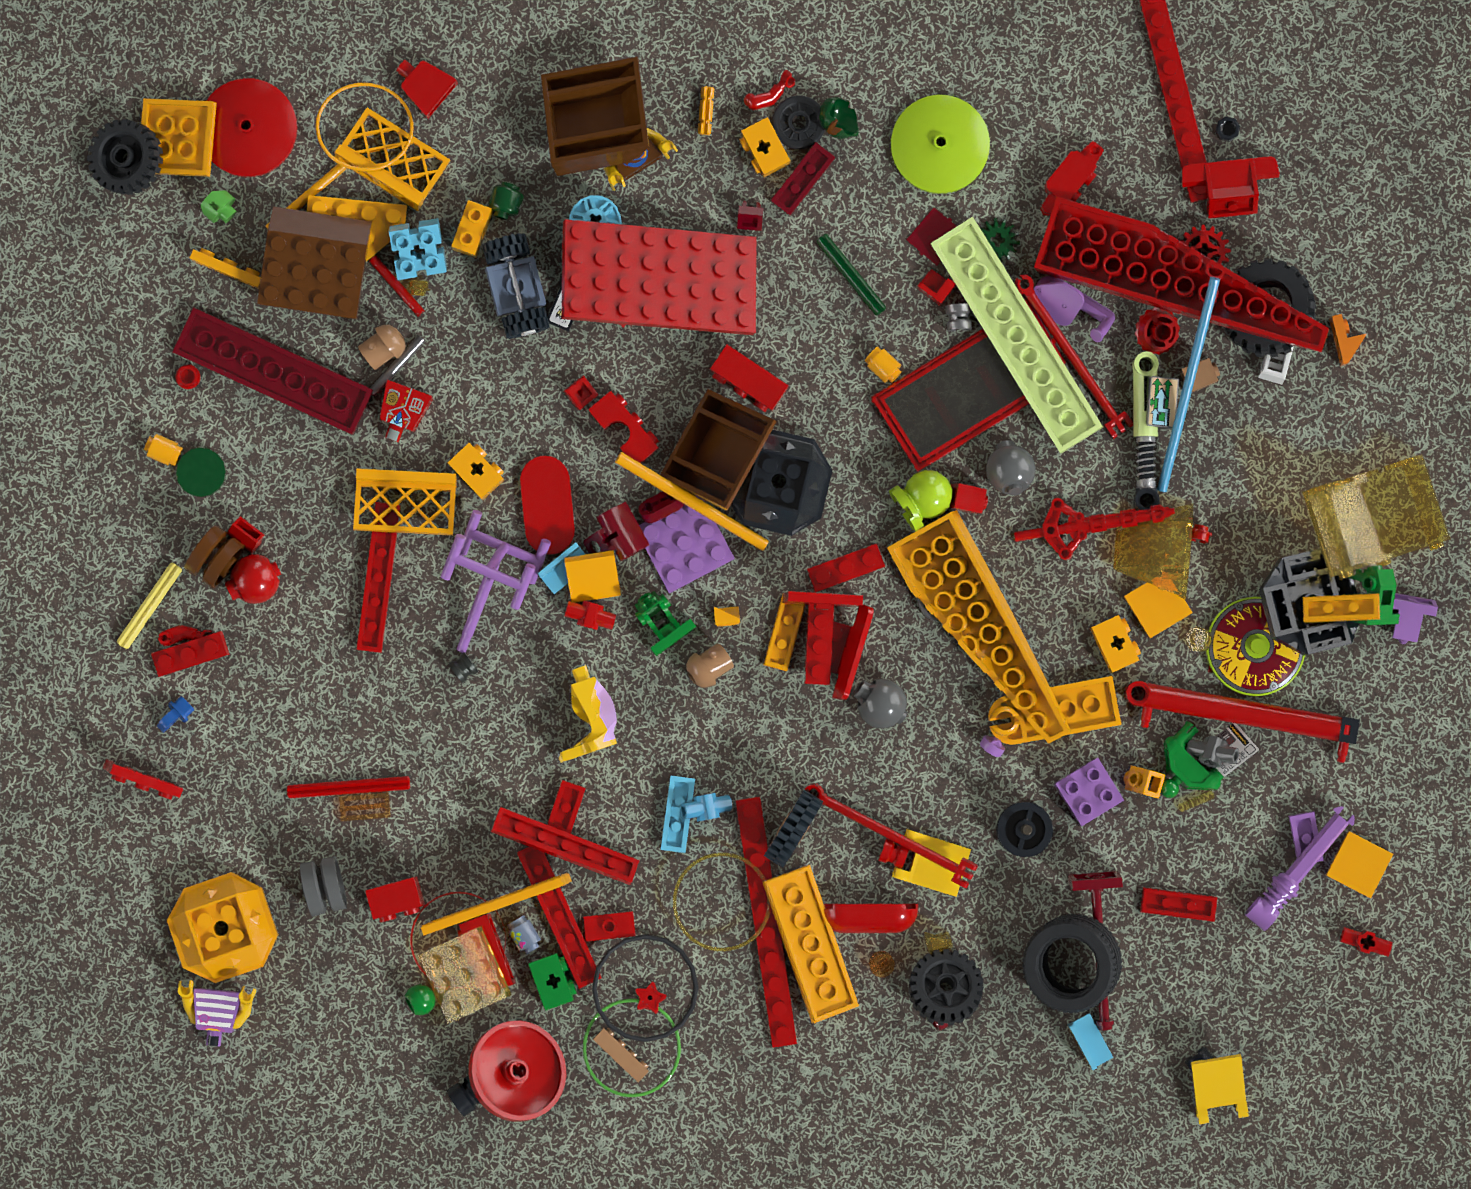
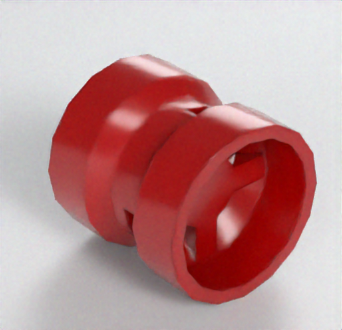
M886 838L878 861L883 863L891 862L894 867L902 869L909 849L895 844L894 841Z

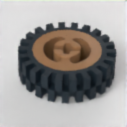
M803 790L792 810L787 814L764 857L783 868L809 829L823 801Z

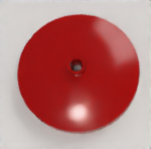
M237 79L217 88L206 100L216 103L212 162L224 172L239 177L262 176L278 168L292 152L297 138V118L290 101L277 87L259 79ZM245 122H249L251 124L250 128L247 130L242 129V126L245 125Z
M508 1021L494 1026L478 1039L470 1055L468 1070L472 1090L481 1105L501 1119L512 1122L535 1119L548 1112L562 1095L566 1082V1064L563 1053L555 1039L547 1031L533 1023Z

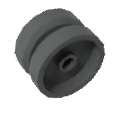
M336 856L321 860V874L314 861L300 864L303 894L312 917L326 913V897L333 911L347 909L345 888Z

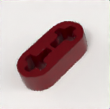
M662 491L642 502L638 510L645 523H654L680 510L685 504Z

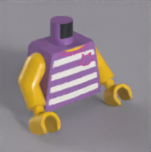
M192 980L189 981V987H183L181 981H179L178 994L182 997L183 1008L190 1022L196 1025L197 1030L207 1031L206 1045L221 1046L222 1032H234V1029L240 1028L251 1014L252 1002L256 994V989L254 988L251 994L245 992V986L242 987L240 992L195 988L193 993L194 982Z

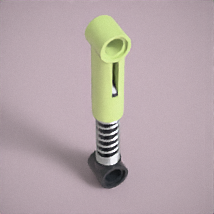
M1147 351L1138 354L1132 363L1133 437L1137 438L1138 447L1136 449L1139 450V453L1136 454L1139 457V460L1136 461L1139 464V467L1136 468L1139 470V473L1136 475L1139 477V480L1137 481V489H1135L1133 504L1137 511L1151 509V507L1145 508L1141 505L1140 498L1142 495H1149L1152 498V506L1159 505L1160 503L1157 488L1155 487L1156 481H1154L1156 479L1154 477L1156 472L1154 471V466L1156 464L1153 462V459H1156L1153 457V453L1156 452L1153 450V446L1156 445L1154 442H1156L1155 438L1158 437V427L1146 425L1147 402H1144V378H1147L1148 400L1149 377H1158L1159 362L1156 355ZM1141 359H1147L1151 362L1152 367L1150 371L1140 369L1139 361Z

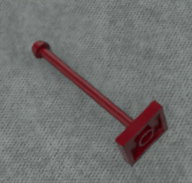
M1118 871L1068 874V883L1073 891L1088 890V892H1091L1093 919L1103 924L1101 892L1106 888L1123 887L1122 876ZM1108 996L1099 1003L1100 1020L1095 1021L1098 1030L1101 1031L1113 1029L1114 1020L1109 1019Z

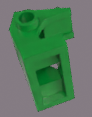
M1382 565L1367 567V569L1363 570L1364 573H1362V569H1356V574L1349 576V579L1360 581L1367 594H1379L1380 620H1358L1353 622L1364 625L1399 624L1400 614L1393 613L1397 586L1393 569H1383Z
M655 591L645 593L638 599V603L634 605L638 610L635 613L636 617L643 626L648 623L660 640L651 647L656 657L696 628L691 618L681 626L668 610L671 604L663 593L660 596ZM663 610L671 622L658 630L650 618Z

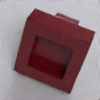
M744 201L742 206H739L737 229L762 231L764 208H761L760 202L756 203V207L747 206V201Z

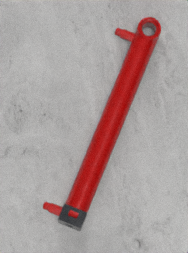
M1142 681L1130 683L1124 691L1125 699L1129 704L1143 707L1141 715V727L1143 728L1149 727L1152 710L1157 709L1339 742L1337 761L1342 763L1345 762L1349 744H1356L1360 719L1339 717ZM1136 686L1141 687L1144 691V696L1140 701L1134 700L1131 695L1132 689Z

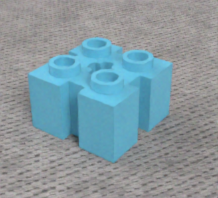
M438 218L419 221L418 228L410 229L409 223L389 226L392 251H399V254L394 257L397 280L415 278L419 270H426L427 275L447 272L444 247L437 248V244L442 242ZM415 245H419L420 249H424L422 253H416L412 250H414Z

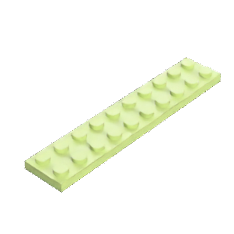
M971 217L932 242V247L1059 452H1065L1103 428L1100 420L975 219Z

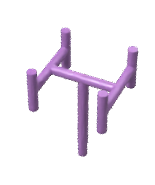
M473 510L464 535L456 534L440 576L444 580H450L456 564L484 575L457 646V650L461 653L466 652L494 580L516 589L510 607L519 610L529 584L536 583L538 573L542 568L551 544L549 540L542 539L537 553L534 555L477 531L476 529L482 516V512L478 510ZM472 540L497 549L487 565L464 557L468 553ZM505 554L528 562L520 580L498 571L500 562Z

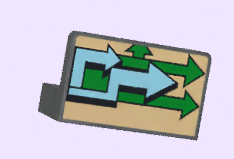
M1157 376L1149 377L1146 413L1147 426L1158 427V429L1164 430L1173 428L1177 412L1179 379Z

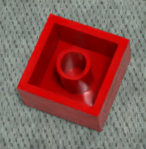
M417 876L365 890L373 920L379 918L380 923L396 919V913L403 912L404 916L421 912L420 907L425 905Z

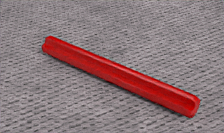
M402 776L288 785L287 796L288 798L408 790L410 789V778Z

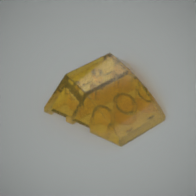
M1193 504L1175 507V514L1165 518L1163 522L1153 523V520L1138 523V526L1117 527L1113 570L1139 581L1153 584L1161 590H1167L1186 600L1193 526Z

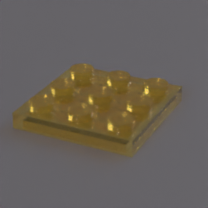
M481 926L418 955L448 1024L512 995Z

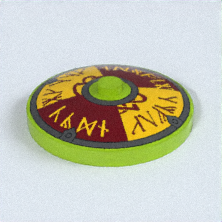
M1261 597L1242 598L1224 607L1212 621L1206 637V656L1214 675L1227 688L1242 695L1264 696L1283 689L1297 676L1305 656L1271 638Z

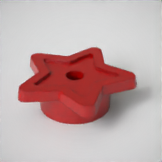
M651 982L646 989H635V993L639 997L637 1009H647L657 1014L659 1003L665 1000L667 996L657 991L654 982Z

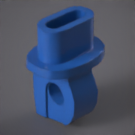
M182 696L175 702L170 701L168 703L171 711L157 724V727L163 733L179 718L183 722H187V717L194 711V708Z

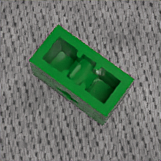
M558 953L528 963L545 1011L574 1001L573 995L577 994L573 980L568 981L565 975V971L569 969L564 956L559 957ZM550 974L560 977L561 981L557 983L558 987L554 988L553 984L548 985L547 981L550 979Z

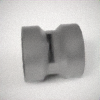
M968 304L946 306V314L949 316L947 331H956V329L967 331L972 329L971 321L968 318V314L971 312Z

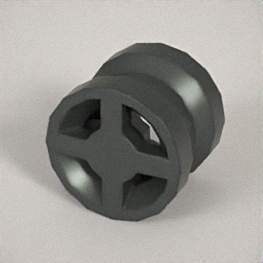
M465 652L460 655L458 660L448 663L462 683L467 681L469 675H475L479 672Z

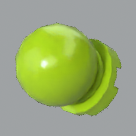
M923 470L914 474L907 481L905 489H901L897 485L889 490V494L894 503L898 502L906 511L902 516L912 530L916 532L924 526L923 518L933 519L938 517L950 507L952 487L949 480L939 472Z

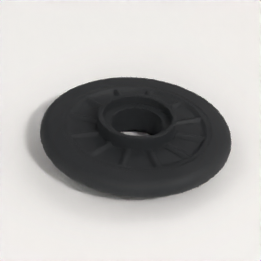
M802 95L791 96L783 100L776 107L772 116V126L782 144L792 149H805L813 146L821 139L825 129H823L819 120L821 106L815 100ZM795 116L804 117L806 120L805 127L796 129L792 125L793 118Z

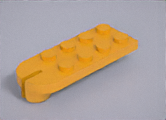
M1112 676L1050 687L1071 730L1066 735L1121 725ZM1007 696L1000 697L990 707L988 721L1011 717L1010 723L989 726L993 736L1001 740L1002 743L1014 745L1044 739L1028 722L1025 715L1011 703L1012 701Z

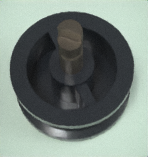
M1019 802L1010 805L1001 813L997 821L996 833L1001 846L1006 851L1019 857H1032L1041 853L1049 845L1053 834V825L1050 816L1042 807L1030 802Z

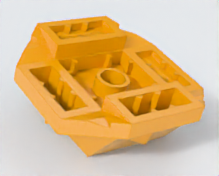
M233 872L184 888L167 919L182 967L214 983L264 967L278 937L263 888ZM219 921H224L228 925V932L225 935H220L216 931V925Z

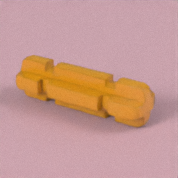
M704 86L701 88L702 100H700L699 108L700 123H698V134L710 135L714 88Z

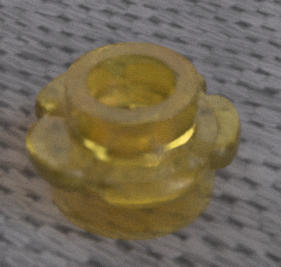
M409 280V287H406V290H411V295L425 296L426 291L431 289H428L429 281Z

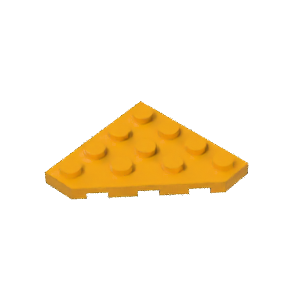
M308 195L307 212L371 221L367 262L390 243L389 226L406 223L407 205Z

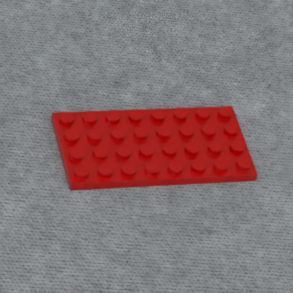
M565 219L563 221L561 319L754 335L756 333V237Z

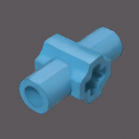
M715 793L695 796L692 802L682 803L680 811L683 819L697 817V822L719 818V813L731 811L732 801L729 795L716 797Z

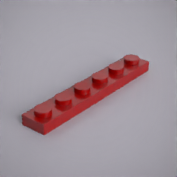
M376 502L375 512L378 515H381L389 508L387 503ZM397 505L395 508L400 512L401 505ZM393 510L382 518L388 526H394L400 519ZM372 531L357 650L382 653L398 534L396 532Z
M502 807L498 809L491 829L492 833L628 885L632 883L640 861Z
M531 847L517 852L531 885L556 877L544 852ZM561 887L536 895L578 988L580 989L593 983L597 966Z

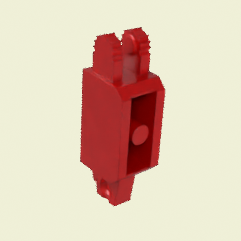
M1092 141L1081 152L1071 151L1045 184V192L1048 196L1041 205L1042 207H1040L1043 215L1051 216L1056 197L1076 202L1081 196L1079 189L1083 184L1089 186L1097 176L1094 173L1097 168L1096 163L1104 149L1096 142Z

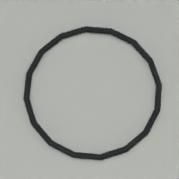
M643 934L625 938L607 950L596 967L592 992L596 1010L607 1027L626 1039L649 1042L666 1038L685 1024L695 1009L699 987L695 967L683 949L666 938ZM642 939L664 942L679 952L691 970L694 985L691 1006L681 1022L664 1034L650 1037L626 1034L611 1024L600 1008L597 993L600 969L610 954L627 942Z

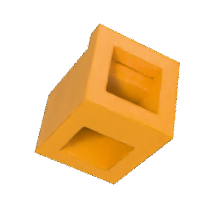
M1131 765L1130 770L1124 775L1125 790L1159 799L1165 774ZM1151 776H1153L1152 785L1150 791H1148Z

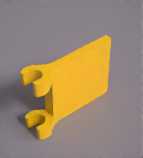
M908 829L905 831L904 836L957 864H960L963 857L969 858L971 852L969 848ZM914 853L909 872L894 867L892 874L894 878L957 897L960 885L951 881L955 873L917 853Z
M1241 1054L1191 1062L1196 1103L1195 1109L1199 1124L1209 1123L1207 1109L1235 1104L1236 1111H1238V1118L1249 1116Z

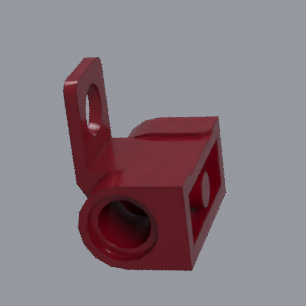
M626 502L597 516L596 519L602 529L583 541L589 554L596 553L592 547V541H595L600 547V552L614 550L619 561L639 553L650 545Z

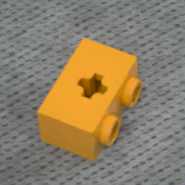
M768 117L741 130L742 138L739 141L745 152H751L754 158L751 160V164L757 174L762 173L763 177H766L790 165V159ZM763 143L764 146H770L768 147L767 154H764L763 151L758 152L759 144Z
M468 200L451 245L454 251L477 258L493 214L492 208Z
M468 443L448 464L484 500L504 481L501 477L504 472L495 462L490 465L484 459L487 454L478 444L473 447ZM474 464L477 466L484 465L482 467L484 473L481 476L479 474L472 475L474 472L472 466Z
M1117 615L1090 628L1110 673L1139 661L1138 655L1141 652L1136 641L1131 642L1127 634L1130 632V628L1125 618L1120 619V616ZM1113 636L1123 640V643L1120 645L1121 650H1118L1117 647L1112 648Z

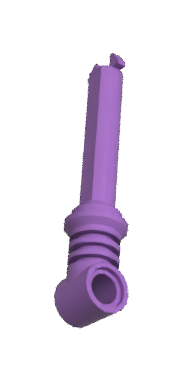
M1343 806L1333 809L1336 813L1285 873H1280L1277 877L1274 875L1272 877L1273 882L1271 883L1273 887H1268L1267 890L1269 892L1263 893L1265 895L1264 898L1259 896L1246 911L1245 916L1263 931H1266L1280 914L1278 909H1283L1282 904L1286 905L1288 903L1286 899L1290 900L1298 896L1296 892L1299 890V883L1349 824L1354 825L1353 815L1347 821L1339 815L1344 808Z

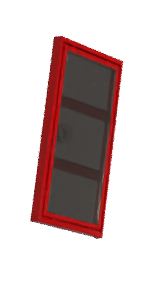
M984 329L979 330L871 396L872 403L877 407L917 473L1030 404Z

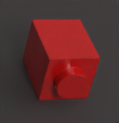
M960 483L951 484L952 500L949 509L973 514L983 513L988 504L987 489Z

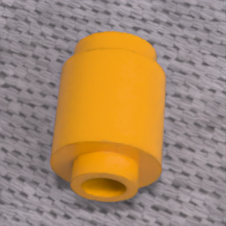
M876 347L865 359V362L868 364L867 367L884 383L888 380L892 383L901 374L899 370L901 364L885 349L881 350L879 347Z
M156 434L154 438L151 436L148 438L144 450L148 451L147 457L167 466L169 464L175 466L183 448L178 446L177 442Z

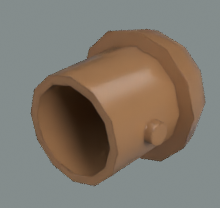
M382 325L375 328L377 333L358 346L361 354L374 370H377L394 356L399 359L405 351L406 344L403 336L391 325Z
M716 643L700 655L694 653L686 664L690 679L701 688L715 686L717 678L734 668L730 656L719 643Z

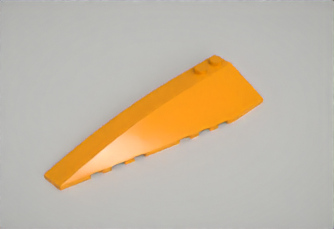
M955 510L887 547L913 595L920 599L925 608L939 620L942 627L958 641L961 648L985 674L987 673L999 690L1003 691L1012 701L1011 703L1025 715L1028 722L1049 744L1070 733L1071 730L1020 626L958 511Z

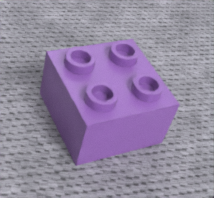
M1094 758L1054 783V786L1079 826L1085 825L1124 801L1099 758Z

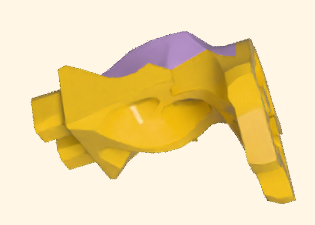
M586 665L572 670L576 683L571 684L573 711L580 719L591 726V732L574 746L560 752V763L617 744L614 735L617 718L613 701L595 677L590 678Z

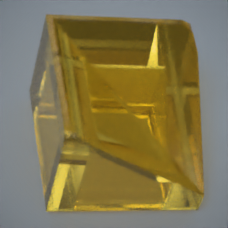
M924 932L928 953L932 954L934 950L938 949L939 952H942L943 949L952 950L953 944L949 932L939 934Z

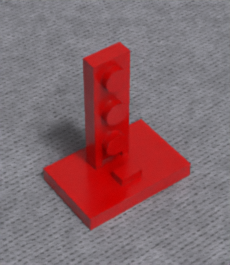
M783 593V603L808 605L804 684L830 685L834 606L855 608L863 606V595Z

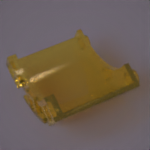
M1423 454L1384 466L1385 471L1381 473L1376 469L1302 492L1330 578L1339 575L1340 580L1354 576L1353 570L1375 563L1376 565L1385 566L1391 564V558L1428 546L1430 551L1444 547L1443 542L1451 539Z

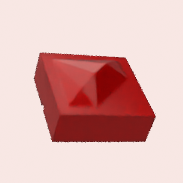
M584 375L563 391L577 410H581L599 395Z

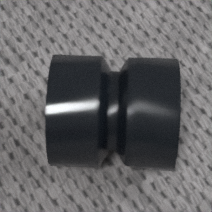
M469 1075L464 1078L463 1084L458 1082L446 1090L450 1099L464 1117L476 1109L477 1103L481 1104L472 1090Z

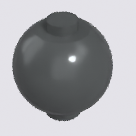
M1011 440L998 443L996 450L990 455L986 465V475L993 488L1011 496L1019 495L1032 484L1036 473L1035 462L1031 454L1024 448L1016 446L1015 442Z
M876 679L870 683L862 680L853 693V696L858 699L857 708L861 718L872 727L880 729L890 728L896 723L901 724L908 714L905 711L907 708L906 695L903 689L891 680Z

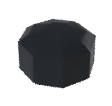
M1226 116L1217 122L1215 133L1220 140L1230 142L1238 137L1240 125L1235 118Z

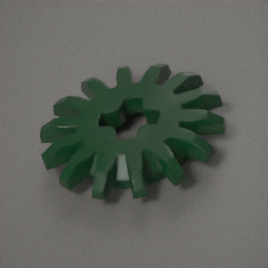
M997 218L993 219L994 225L992 226L988 221L984 222L987 229H980L1000 261L1002 262L1003 255H1005L1007 260L1011 259L1008 252L1012 251L1015 254L1017 252L1013 248V244L1020 245V241L1013 238L1018 236L1019 232L1011 233L1010 231L1014 225L1011 224L1008 228L1005 227L1006 219H1003L1002 224L998 225ZM996 233L1001 234V238L1005 239V243H1001L999 247H995V243L991 242V237H995Z

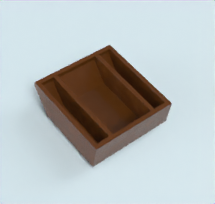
M638 56L541 75L550 161L557 176L630 163L649 148Z
M273 207L267 232L257 304L357 320L372 222Z
M707 389L660 475L687 492L721 509L728 510L777 421Z

